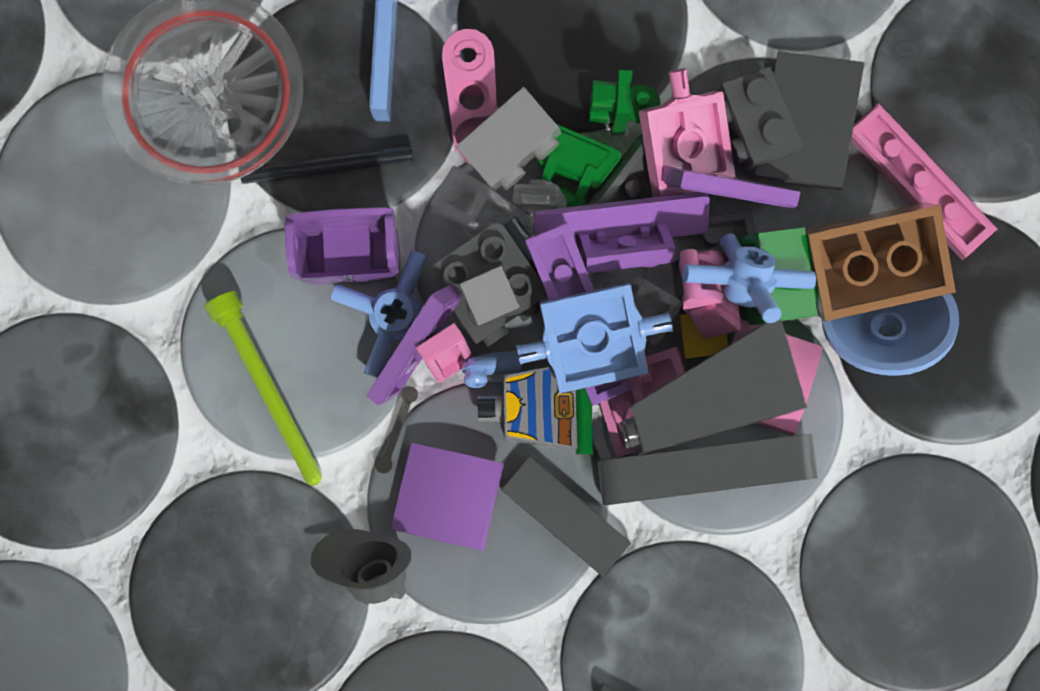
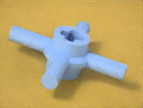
M726 234L720 239V246L729 259L724 266L685 264L682 269V280L684 283L725 285L723 292L728 300L744 307H757L762 318L767 323L776 322L781 316V310L770 294L775 287L813 289L816 284L814 271L774 269L776 260L770 253L756 247H742L734 234Z
M411 251L397 288L384 290L375 298L340 284H336L333 289L331 300L369 314L370 324L378 334L363 372L366 375L374 378L379 377L386 365L394 341H402L421 311V306L413 293L427 259V256ZM397 305H401V310L406 315L405 319H396L393 325L389 324L390 320L385 315V312L387 310L394 311ZM445 324L442 330L447 328L449 325Z

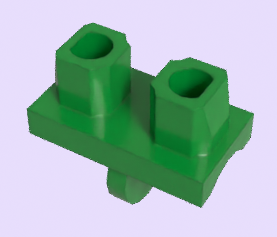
M619 70L617 81L593 80L589 122L611 123L612 135H625L628 120L641 124L639 111L661 105L660 97L650 86L636 85L630 88L632 71Z

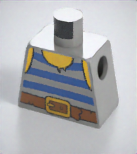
M552 366L505 375L504 395L477 396L478 422H505V441L565 450L577 449L576 390L559 393Z

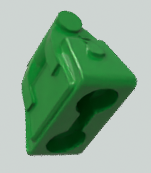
M556 124L561 131V134L556 138L559 145L544 159L537 161L538 167L544 170L542 178H539L533 194L566 208L584 206L589 190L597 192L602 183L620 162L621 152ZM555 176H558L579 186L577 193H574L551 182Z

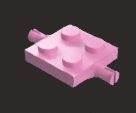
M686 68L668 72L672 91L671 99H668L662 105L639 111L652 197L670 196L679 193H696V191L664 184V181H661L664 165L735 177L723 92L711 91L700 95H691Z

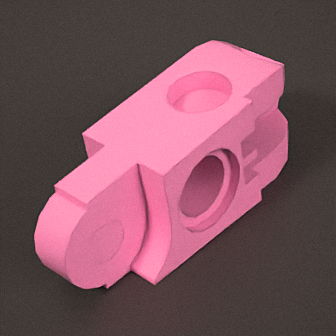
M463 29L456 31L447 38L443 45L442 61L455 152H459L460 157L470 164L456 146L497 111L495 61L492 43L486 35L474 29ZM464 48L475 50L477 55L472 62H464L460 58V52ZM469 95H477L484 100L483 105L476 110L464 108L461 102Z

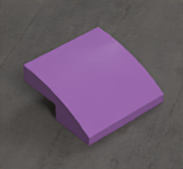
M411 443L391 530L484 551L504 464Z

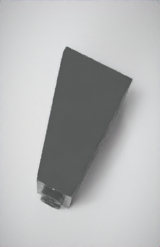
M781 317L776 322L763 324L625 411V419H623V422H619L626 449L633 447L637 456L788 415L807 408Z

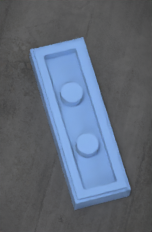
M376 0L369 105L375 121L390 122L397 0Z

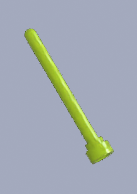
M233 290L215 297L204 305L208 316L213 323L217 322L220 328L225 327L304 480L311 486L318 485L322 480V474L241 321L244 317L241 309L244 306L238 294Z

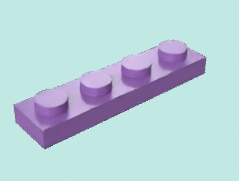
M567 222L524 239L549 300L594 291ZM630 378L585 388L592 406L634 389Z

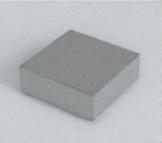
M502 266L459 284L477 326L520 308Z

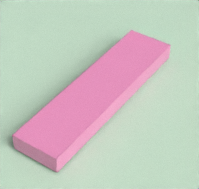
M879 103L854 124L851 143L910 205L925 202L941 206L947 245L961 260L969 256L997 230L992 222Z

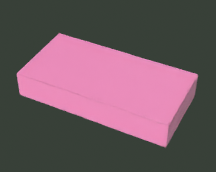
M455 323L416 347L437 383H442L462 370L464 362L468 358L473 357Z

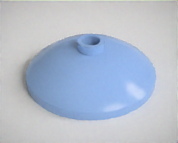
M946 294L830 321H823V318L821 320L826 340L842 359L861 370L892 376L916 373L940 361L949 352L957 337L959 312L953 296Z

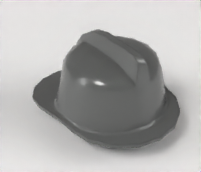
M347 529L325 536L316 544L311 553V567L317 576L328 582L346 587L353 597L362 603L377 604L390 598L402 599L405 595L406 570L412 560L411 549L403 541L387 538L365 530Z

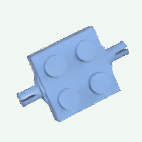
M625 283L539 302L544 322L543 341L517 345L516 347L520 365L547 358L549 364L554 369L559 393L649 374L644 353L646 336L672 331V324L670 323L671 319L668 312L642 318L635 308L631 285Z

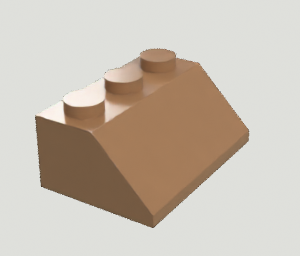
M923 202L805 229L811 271H814L816 275L817 306L823 321L956 292L941 206L938 204Z

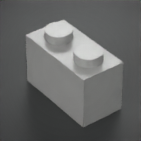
M523 87L456 147L492 189L496 191L499 187L503 186L507 190L525 175L526 172L522 167L535 156L539 161L544 159L559 145L556 138L561 134V131Z

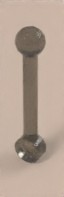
M406 386L401 392L403 402L383 456L375 461V468L380 473H388L393 468L392 454L410 405L418 398V390L413 386Z

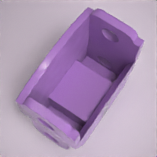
M393 208L338 209L286 215V260L288 274L293 279L312 285L385 281L392 279L399 272L400 245Z

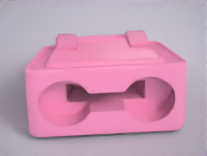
M695 249L683 250L680 252V275L682 276V269L685 264L724 266L729 259L725 252L709 250L698 252ZM683 282V310L693 320L703 339L740 330L739 307L725 297L723 292L725 285Z

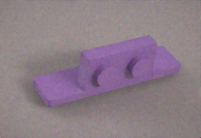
M696 192L535 211L533 213V232L535 235L567 222L576 246L580 250L587 273H609L617 269L634 267L651 268L659 264L675 263L676 247L671 237L704 234L708 231L710 199L707 193Z

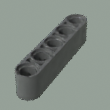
M812 434L597 461L603 506L819 478Z

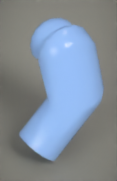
M517 351L491 352L468 358L463 364L462 372L465 373L464 383L468 387L480 388L487 384V375L522 372V367Z

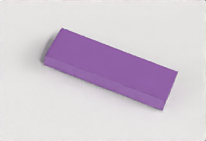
M664 165L661 180L664 181V184L680 189L793 209L797 207L800 196L799 191L776 185Z
M451 284L429 297L366 396L375 404L382 405L402 391L422 360L416 347L442 330L461 301L462 293Z

